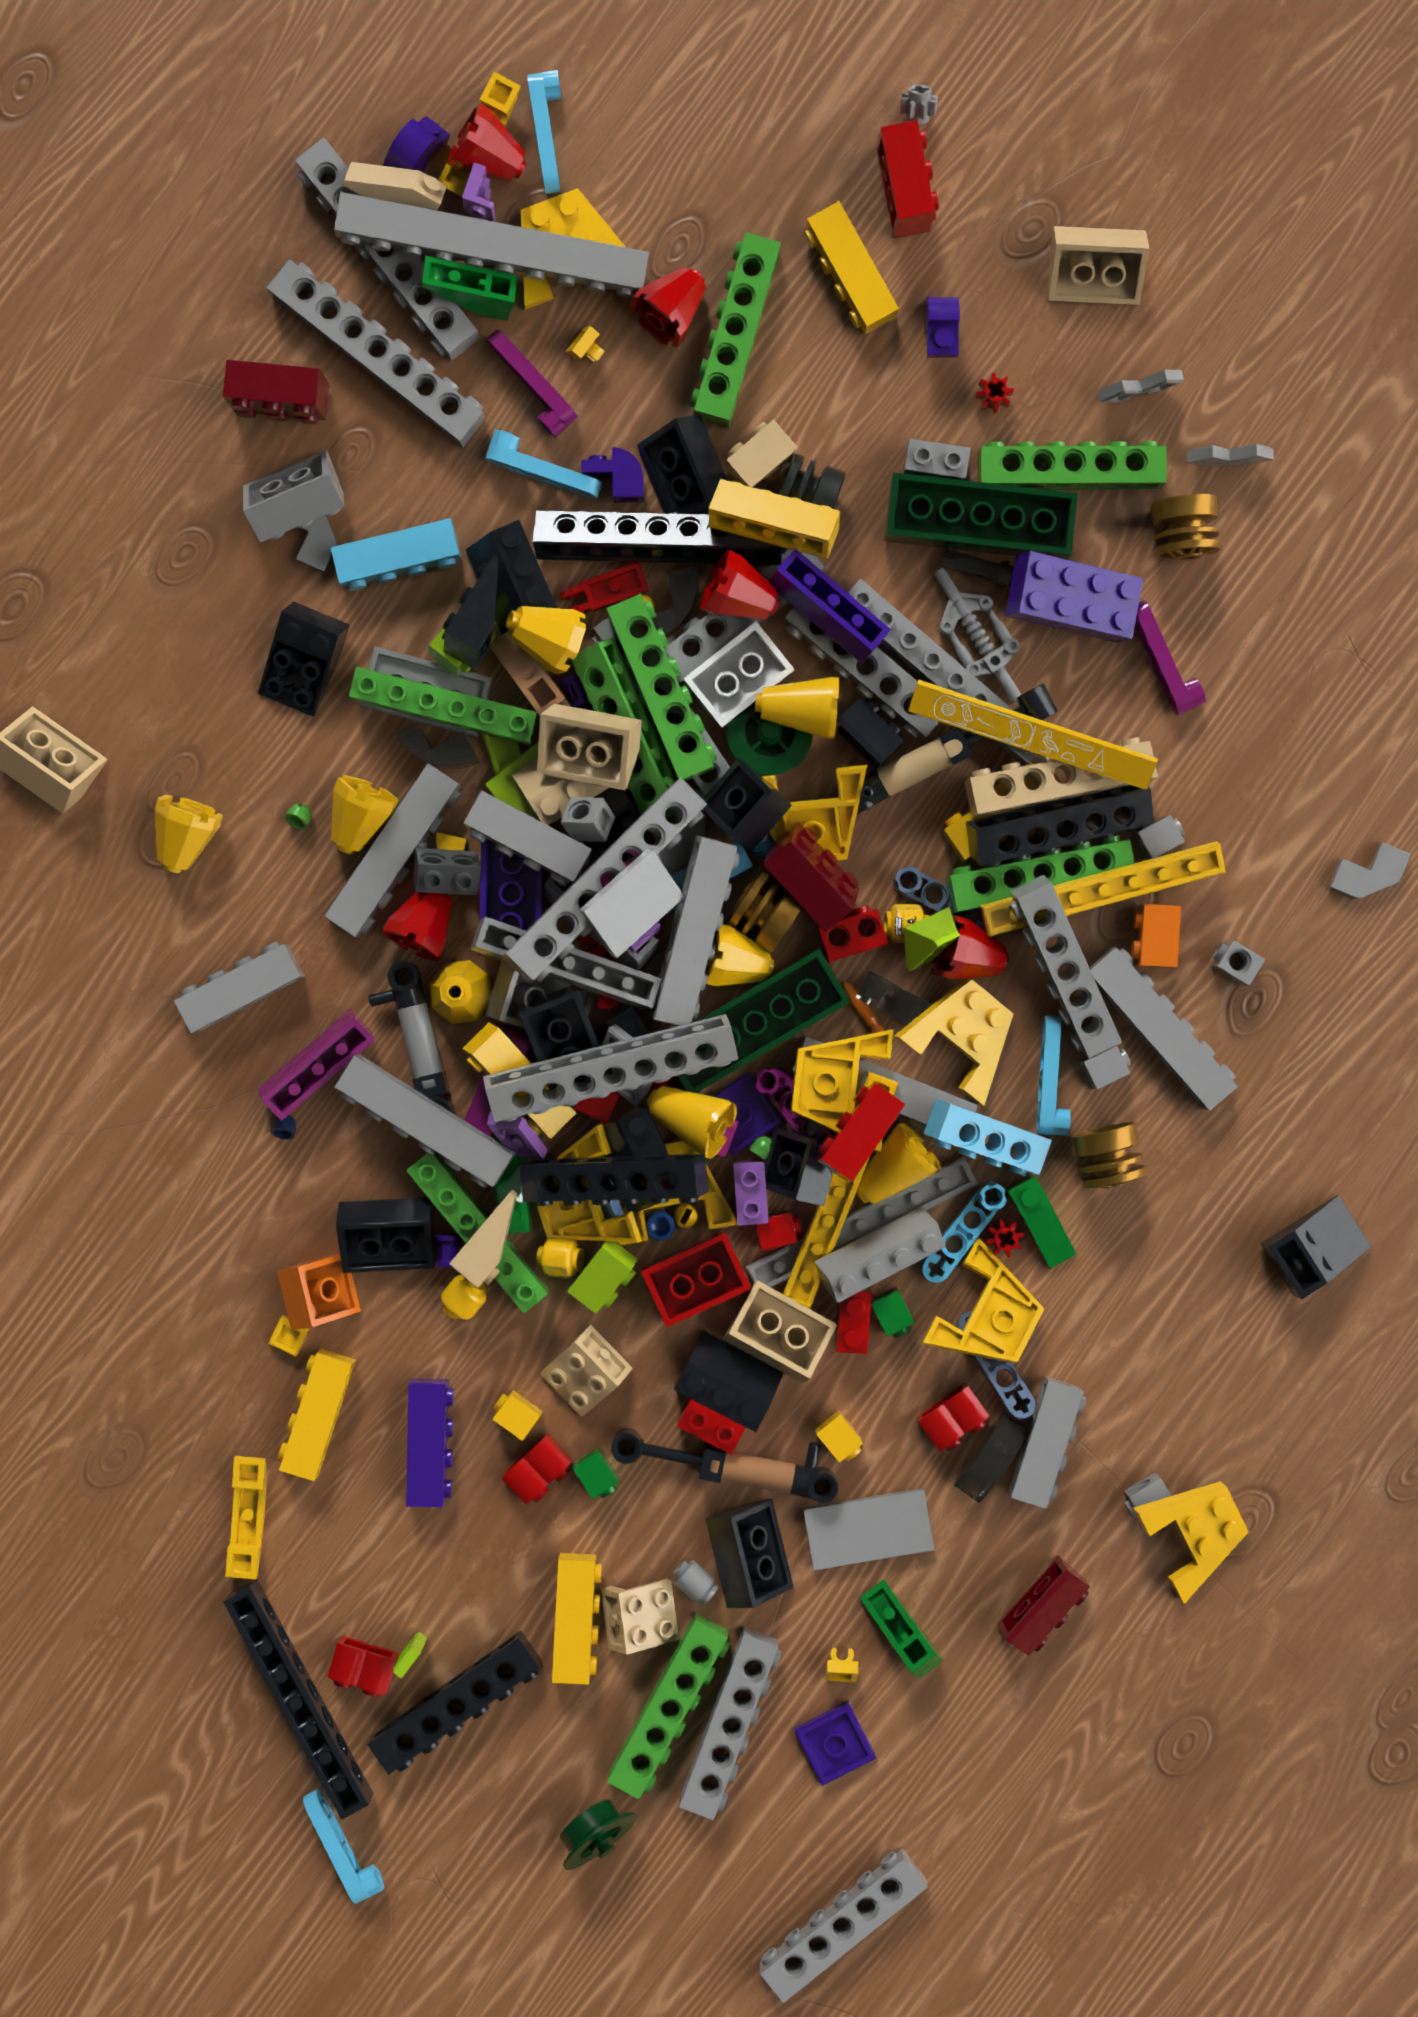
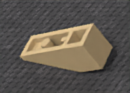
M356 162L350 163L342 183L343 186L364 197L436 211L441 205L447 187L436 178L428 176L419 170Z
M514 1190L505 1197L449 1263L477 1288L483 1282L489 1285L500 1272L496 1266L502 1259L518 1194Z

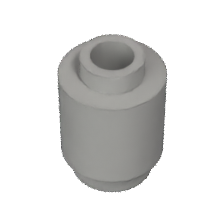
M685 1560L682 1561L672 1573L675 1576L673 1584L694 1603L698 1601L702 1606L718 1590V1586L714 1583L715 1579L694 1560H691L689 1563Z

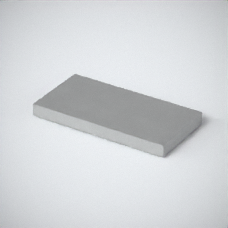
M374 646L368 670L487 700L493 683L492 677L469 671L466 673L463 670L455 677L439 663ZM359 703L360 707L476 738L479 735L477 732Z
M924 1488L803 1508L814 1570L934 1550Z

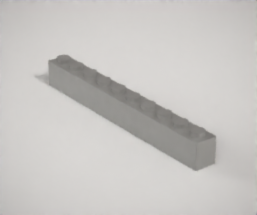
M340 192L334 228L336 237H340L341 242L350 245H359V242L371 243L372 248L381 251H390L391 247L402 249L403 254L412 257H421V253L449 261H452V259L464 261V264L482 268L483 265L495 267L496 271L513 274L514 271L526 273V278L543 281L544 277L556 279V283L559 285L573 287L575 283L587 285L588 290L594 292H605V289L617 291V295L625 298H632L644 286L649 256L647 251Z

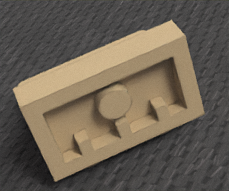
M590 1324L540 1374L580 1416H584L616 1389L633 1368Z
M663 1579L627 1590L614 1586L601 1588L608 1649L628 1655L678 1640L679 1635L671 1580Z

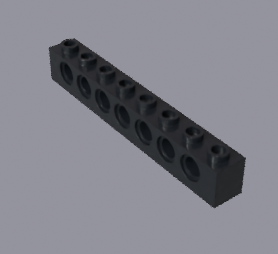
M558 510L536 511L533 535L536 559L717 564L724 551L731 550L741 555L750 565L782 564L783 547L710 528L709 513H620L617 511L589 512L585 510L578 512Z
M258 1579L231 1592L223 1603L340 1819L342 1820L368 1806L374 1793Z

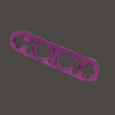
M496 329L486 339L495 353L547 408L537 419L554 438L578 418L571 406L499 329Z
M1145 600L1140 601L1135 628L1172 710L1176 715H1180L1205 704L1207 701L1202 685L1198 682L1197 678L1183 682L1148 603Z
M763 1068L757 1073V1083L755 1085L757 1090L769 1096L798 1135L817 1140L818 1143L825 1141L827 1136L832 1139L834 1138L836 1132L819 1125V1134L814 1138L810 1137L806 1129L810 1120L790 1112L788 1104L792 1098L794 1078L788 1071L781 1068ZM775 1076V1078H776V1084H775V1086L773 1087L772 1085L775 1083L773 1077ZM790 1089H791V1091H789V1092H787V1093H784V1092H783V1090H790Z

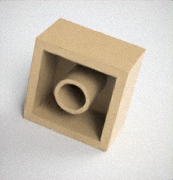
M774 419L769 424L765 422L759 424L751 432L752 438L744 445L739 442L727 453L729 458L726 460V474L732 481L762 490L780 476L794 461L798 447Z

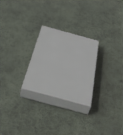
M647 848L579 910L611 956L618 958L685 896L654 850Z

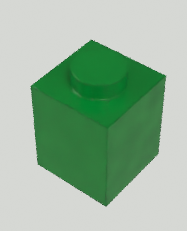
M897 1287L871 1299V1305L887 1337L893 1334L894 1338L911 1330L909 1326L914 1324V1321Z
M600 1446L574 1463L573 1470L592 1499L599 1495L603 1499L617 1489L616 1484L619 1483L620 1477Z

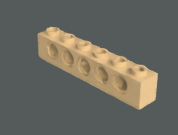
M1139 737L1121 741V747L1154 757L1150 741L1140 742ZM1045 756L1031 760L1032 765L1021 767L1020 762L1001 766L1002 771L991 773L990 768L971 772L972 777L964 781L972 818L1129 785L1099 774L1091 778L1085 774L1084 769L1057 760L1051 761L1050 758ZM1156 767L1151 780L1158 777ZM1055 769H1061L1065 772V784H1060L1055 780ZM1025 775H1031L1035 778L1037 782L1035 790H1030L1024 785ZM995 781H1001L1006 785L1007 793L1005 796H999L995 793L993 787Z

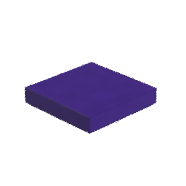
M747 1072L713 1095V1097L730 1100L737 1105L735 1120H738L739 1123L729 1147V1152L732 1156L752 1144L758 1137L764 1136L783 1123L765 1094L757 1090L755 1086L757 1082L750 1072Z
M849 1701L794 1728V1732L822 1786L876 1759V1754Z

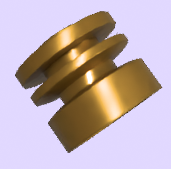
M1179 495L1160 499L1151 504L1153 525L1155 527L1167 528V531L1154 536L1155 543L1164 544L1155 548L1156 558L1188 561L1199 559L1221 550V542L1212 539L1220 535V529L1205 526L1206 523L1212 522L1219 517L1217 497L1215 495Z
M763 871L760 876L749 883L734 906L732 917L728 924L735 928L741 918H745L748 922L741 933L745 935L754 926H757L760 930L755 942L772 953L802 909V906L788 891L781 898L775 895L780 885L777 879L769 890L764 888L763 885L770 874Z
M1135 1122L1103 1126L1072 1136L1076 1156L1091 1157L1092 1162L1079 1167L1080 1172H1095L1094 1175L1082 1179L1084 1188L1106 1189L1128 1184L1134 1179L1147 1174L1145 1165L1131 1166L1132 1163L1144 1159L1143 1154L1128 1153L1127 1148L1140 1142Z

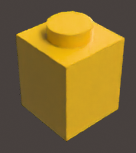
M512 1390L509 1396L503 1393L493 1406V1409L497 1411L493 1420L522 1441L542 1414V1410L514 1390Z
M839 1410L815 1428L816 1435L839 1463L844 1459L850 1461L862 1450L860 1448L863 1444L862 1438Z

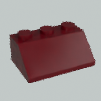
M1057 1556L999 1621L998 1626L1004 1639L1028 1656L1033 1651L1038 1652L1048 1640L1046 1636L1054 1627L1058 1629L1065 1623L1068 1618V1611L1074 1605L1079 1606L1086 1599L1089 1593L1087 1590L1090 1588L1087 1581L1060 1556Z

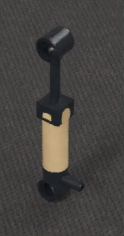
M1041 684L1016 697L1019 707L1012 710L1040 720L1058 712L1045 684ZM955 728L939 738L866 774L857 814L973 756L974 751L971 745L986 737L972 732L965 734L963 729Z

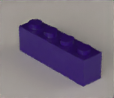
M794 549L769 581L783 598L861 664L866 661L891 630L797 549Z
M412 1378L408 1384L406 1507H444L446 1499L452 1496V1480H447V1468H452L453 1450L447 1449L448 1437L453 1436V1418H448V1406H453L454 1388H449V1379Z

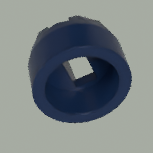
M288 1115L282 1121L275 1117L270 1133L280 1139H293L297 1129L295 1119L291 1115Z

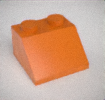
M340 1254L277 1270L291 1330L315 1327L361 1312L352 1272L343 1273Z

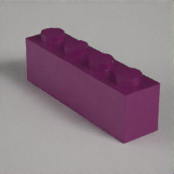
M349 1009L258 1088L260 1099L282 1121L347 1065L354 1055L361 1053L375 1040L371 1030L352 1009Z

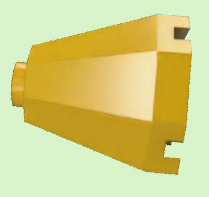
M521 606L516 611H511L506 621V628H508L509 637L534 660L539 662L543 668L555 674L567 672L570 667L565 664L567 659L571 658L574 660L579 652L586 630V624L580 622V620L585 619V614L574 609Z
M347 775L339 777L333 789L331 840L337 844L336 848L347 854H353L354 851L360 852L394 814L400 800L382 787L377 791L371 787L373 783L364 779Z
M164 795L158 797L155 806L157 860L163 864V869L173 873H181V870H187L192 866L220 828L223 815L220 813L214 815L215 809L191 799L180 797L179 803L172 802L173 796Z
M722 924L720 930L715 931L712 942L716 945L713 959L707 961L705 973L708 974L706 984L724 986L763 982L766 976L769 977L772 974L774 959L771 958V952L731 926Z
M471 960L444 963L429 982L432 1009L451 1024L478 1021L486 1011L492 994L491 976ZM457 986L461 989L459 997L453 996V990Z

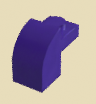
M427 116L418 122L415 119H411L392 142L383 166L419 170L424 173L429 157L447 144L450 134Z
M926 297L924 303V334H927V358L958 357L960 321L958 297Z
M612 447V460H607V457L604 455H591L588 457V460H581L582 474L595 479H613L614 503L644 502L643 471L639 461L630 452Z

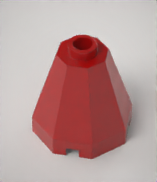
M481 103L477 108L473 109L457 136L459 138L457 142L459 147L453 144L447 160V164L451 167L467 173L471 172L474 162L486 166L488 178L506 182L512 180L513 177L518 179L527 164L523 160L525 151L492 110Z
M682 267L640 288L632 297L630 309L633 314L639 311L642 316L638 320L639 324L657 341L665 345L673 341L672 346L678 347L685 339L705 293V279L698 270Z
M731 550L724 551L710 577L713 578L711 584L705 587L700 609L710 614L766 620L768 615L773 616L780 603V599L777 598L778 591L741 555Z
M416 892L388 918L382 929L383 935L407 951L408 947L417 951L415 955L421 958L439 962L444 952L452 897L445 893Z
M953 916L960 936L931 961L936 964L937 968H931L932 975L949 979L999 976L1001 971H1005L1009 963L1006 946L994 937H989L983 929L969 919Z

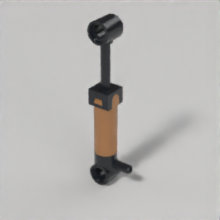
M631 1428L619 1430L615 1434L611 1445L613 1457L623 1464L635 1462L641 1455L699 1466V1479L717 1483H720L722 1480L811 1498L818 1503L831 1502L838 1493V1482L835 1474L828 1468H817L821 1445L816 1442L809 1443L805 1466L733 1452L731 1455L705 1443L703 1455L643 1443L644 1440H642L641 1435ZM624 1439H630L635 1443L636 1448L630 1453H625L619 1448V1442ZM819 1479H827L831 1482V1485L827 1491L819 1492L814 1488L815 1482Z

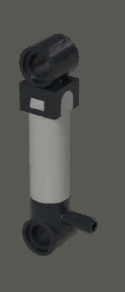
M406 961L397 962L390 967L387 974L388 982L392 989L369 995L370 1006L373 1007L395 1001L414 1077L412 1079L414 1089L434 1102L441 1103L445 1109L454 1114L452 1101L443 1096L444 1093L450 1092L446 1072L443 1071L423 990L421 972L413 963ZM403 968L409 969L412 973L411 982L405 986L401 985L397 980V974Z

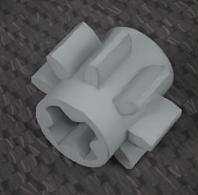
M912 85L909 87L908 93H902L900 113L906 114L908 122L918 120V124H925L929 121V116H936L938 96H931L932 89L930 87Z

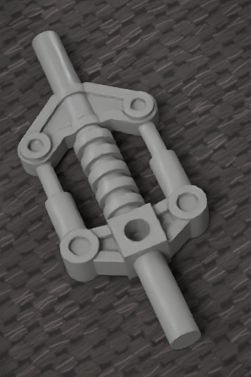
M944 567L934 573V576L949 599L939 625V631L943 635L949 636L956 648L954 651L965 669L976 678L978 676H991L995 674L1012 704L1018 702L1016 697L1020 696L1021 693L1005 667L1020 648L1018 640L1012 638L1004 623L1000 622L992 610L993 600L991 597L959 593ZM972 612L987 613L994 624L993 629L1003 644L1000 648L993 649L995 646L989 642V636H985L986 631L980 628L982 625L976 621L978 618ZM962 620V626L967 628L965 630L966 633L971 635V641H975L974 646L976 649L979 648V654L984 656L982 659L974 661L965 645H962L954 633L957 621Z

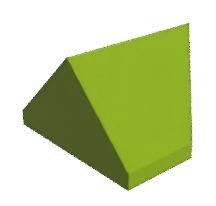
M950 907L904 928L907 969L910 972L933 961L960 936Z

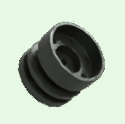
M797 454L794 461L786 468L777 494L790 498H799L802 501L820 506H829L833 509L846 472L827 465L820 477L814 476L816 461L811 459L806 472L801 470L804 456Z

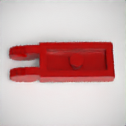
M634 562L581 581L582 584L566 589L559 594L562 600H570L585 593L588 602L570 608L585 614L589 611H598L650 591L640 562Z

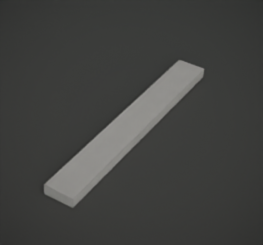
M963 1156L941 1167L936 1174L877 1204L869 1203L847 1214L833 1252L921 1206L928 1210L978 1185L965 1157ZM804 1237L798 1239V1243L786 1245L746 1265L753 1282L755 1283L758 1280L773 1288L787 1281Z

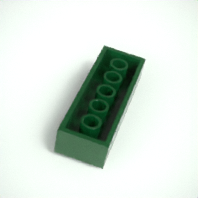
M893 472L890 481L884 541L1011 556L1033 551L1068 560L1072 553L1078 493Z
M820 949L700 1019L704 1020L724 1014L727 1015L732 1028L738 1060L731 1061L730 1064L723 1067L712 1066L704 1068L696 1074L678 1075L687 1091L694 1093L702 1091L850 1003L849 998ZM701 1044L696 1050H705L709 1044ZM670 1052L667 1054V1058H674L679 1052Z

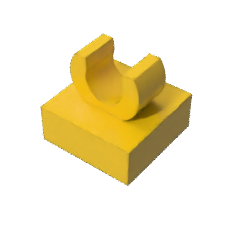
M587 326L583 327L565 352L574 360L581 359L585 355L592 362H597L605 351L594 343L599 333L593 327Z
M832 1648L830 1660H827L825 1681L856 1682L858 1661H853V1649H848L847 1659L840 1660L836 1656L837 1649Z

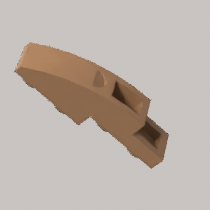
M509 632L491 644L490 648L539 716L553 704L570 706L541 664L509 637Z

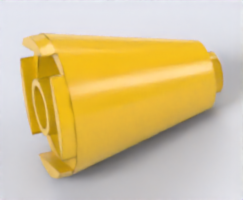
M827 677L763 687L762 694L756 693L755 712H761V719L825 739H834L839 678Z
M661 1086L658 1090L654 1089L647 1101L649 1113L694 1151L698 1154H705V1158L709 1159L718 1154L728 1138L723 1135L727 1127L733 1128L737 1115V1105L730 1100L667 1086Z
M900 1123L882 1144L881 1152H876L866 1166L856 1194L864 1203L870 1201L872 1204H877L936 1174L941 1169L940 1163L931 1149L929 1151L926 1150L922 1144L924 1140L906 1123Z

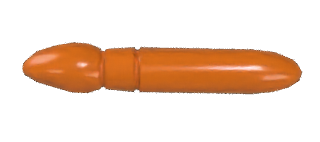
M843 981L842 988L860 1017L870 1028L871 1033L885 1031L883 1025L878 1023L875 1015H873V1012L854 986L847 981Z

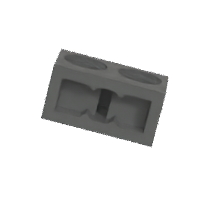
M416 848L413 875L416 892L478 895L481 870L478 851Z

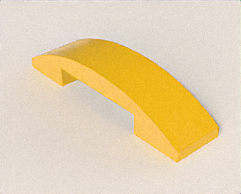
M494 71L480 97L481 104L492 110L506 128L522 87ZM446 163L438 181L446 185L447 190L462 198L470 173L458 171Z
M234 1457L230 1544L227 1547L225 1577L257 1579L266 1505V1458Z

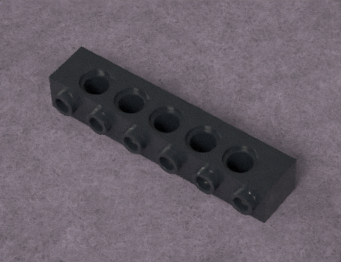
M1128 785L967 821L966 828L970 857L980 866L992 867L998 865L1000 861L1025 859L1029 854L1039 851L1048 853L1056 851L1057 847L1068 844L1073 846L1086 843V840L1096 837L1104 839L1113 837L1115 833L1125 830L1131 832L1143 829V826L1154 823L1151 788L1148 787L1147 790ZM1122 807L1120 813L1114 816L1115 811ZM1093 814L1092 819L1085 824L1087 817ZM1064 821L1063 827L1057 830L1058 824ZM1036 827L1035 833L1027 838L1029 831ZM1007 835L1006 840L998 845L1000 838Z
M705 1154L531 1159L519 1165L523 1202H534L535 1206L552 1205L553 1201H563V1205L572 1206L581 1204L585 1200H592V1205L608 1204L610 1200H621V1204H635L640 1202L639 1199H650V1203L660 1204L666 1203L672 1198H679L680 1203H692L698 1201L700 1196L708 1192ZM668 1173L676 1178V1186H673L668 1181ZM639 1174L646 1178L647 1187L639 1182ZM610 1175L616 1178L618 1187H614L611 1184ZM581 1176L587 1179L588 1188L581 1183ZM552 1177L559 1181L560 1189L554 1186Z
M520 1630L371 1735L367 1745L388 1775L396 1769L398 1772H402L414 1762L413 1757L420 1752H423L424 1755L438 1746L439 1742L437 1740L447 1734L449 1737L455 1735L464 1727V1721L471 1716L477 1719L489 1709L488 1704L495 1699H498L499 1702L506 1699L514 1692L513 1687L521 1681L526 1684L539 1674L538 1669L542 1660ZM508 1663L514 1667L515 1672L511 1675H505L499 1670V1666ZM478 1681L486 1682L490 1690L485 1693L478 1692L474 1687V1683ZM459 1699L464 1703L465 1708L454 1710L451 1708L449 1701ZM434 1717L438 1720L439 1726L430 1728L425 1724L424 1719ZM404 1734L411 1736L414 1744H402L399 1736Z

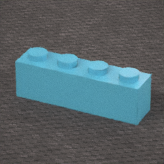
M451 518L330 547L339 584L344 589L348 588L349 591L364 589L367 587L366 583L377 580L379 584L390 583L397 580L396 576L406 573L410 577L426 573V568L438 566V569L451 568L456 565L455 561L462 560Z

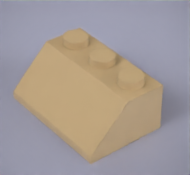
M1054 226L1049 261L1048 301L1140 305L1149 254L1146 230Z
M560 704L551 705L540 715L537 773L626 790L640 749L642 720Z
M33 706L0 732V770L62 814L82 798L107 762V758Z
M538 759L512 775L540 821L548 826L562 817L571 797L593 798L609 788L537 773Z
M756 1280L736 1312L723 1339L799 1382L804 1383L811 1378L837 1324Z

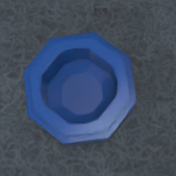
M665 1211L653 1212L646 1221L647 1234L656 1241L668 1240L676 1230L674 1217Z

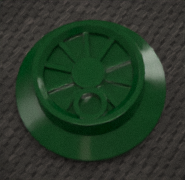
M755 702L727 724V742L731 753L736 760L738 757L741 758L761 775H779L794 769L807 756L812 744V734L761 719V712H755Z
M609 1799L598 1802L582 1812L560 1834L561 1841L569 1851L563 1862V1867L566 1870H572L586 1864L597 1856L602 1859L609 1855L615 1849L614 1843L636 1821L635 1813L620 1814Z

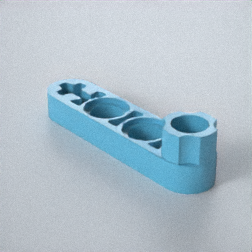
M554 70L527 75L546 194L561 192L547 101L562 99L558 71Z
M494 430L485 456L487 462L588 498H598L602 487V482L517 452L521 440L519 437L503 430Z
M1044 1015L1042 1023L1036 1133L1038 1135L1069 1136L1071 1125L1070 1109L1056 1108L1061 1039L1060 1016Z
M987 1181L977 1188L942 1235L944 1243L950 1236H959L962 1239L961 1249L955 1253L949 1252L946 1247L941 1249L946 1256L953 1258L950 1264L946 1259L942 1262L940 1267L943 1272L940 1275L937 1273L933 1274V1276L929 1275L931 1270L928 1264L930 1262L936 1264L941 1256L935 1252L925 1257L921 1264V1271L928 1281L933 1283L944 1281L996 1212L1005 1205L1007 1201L1005 1198L1006 1190L994 1181ZM996 1188L995 1194L999 1197L996 1202L990 1200L986 1203V1191ZM976 1200L984 1208L990 1210L987 1215L983 1212L982 1209L973 1205ZM970 1211L978 1212L981 1217L980 1224L975 1228H968L964 1224V1217Z
M317 1789L303 1796V1803L307 1814L352 1902L357 1904L383 1891L385 1886L379 1869L374 1864L361 1869L323 1792Z

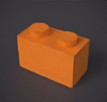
M1139 905V910L1134 911L1133 928L1137 929V941L1132 942L1131 957L1136 959L1135 966L1178 968L1181 906Z

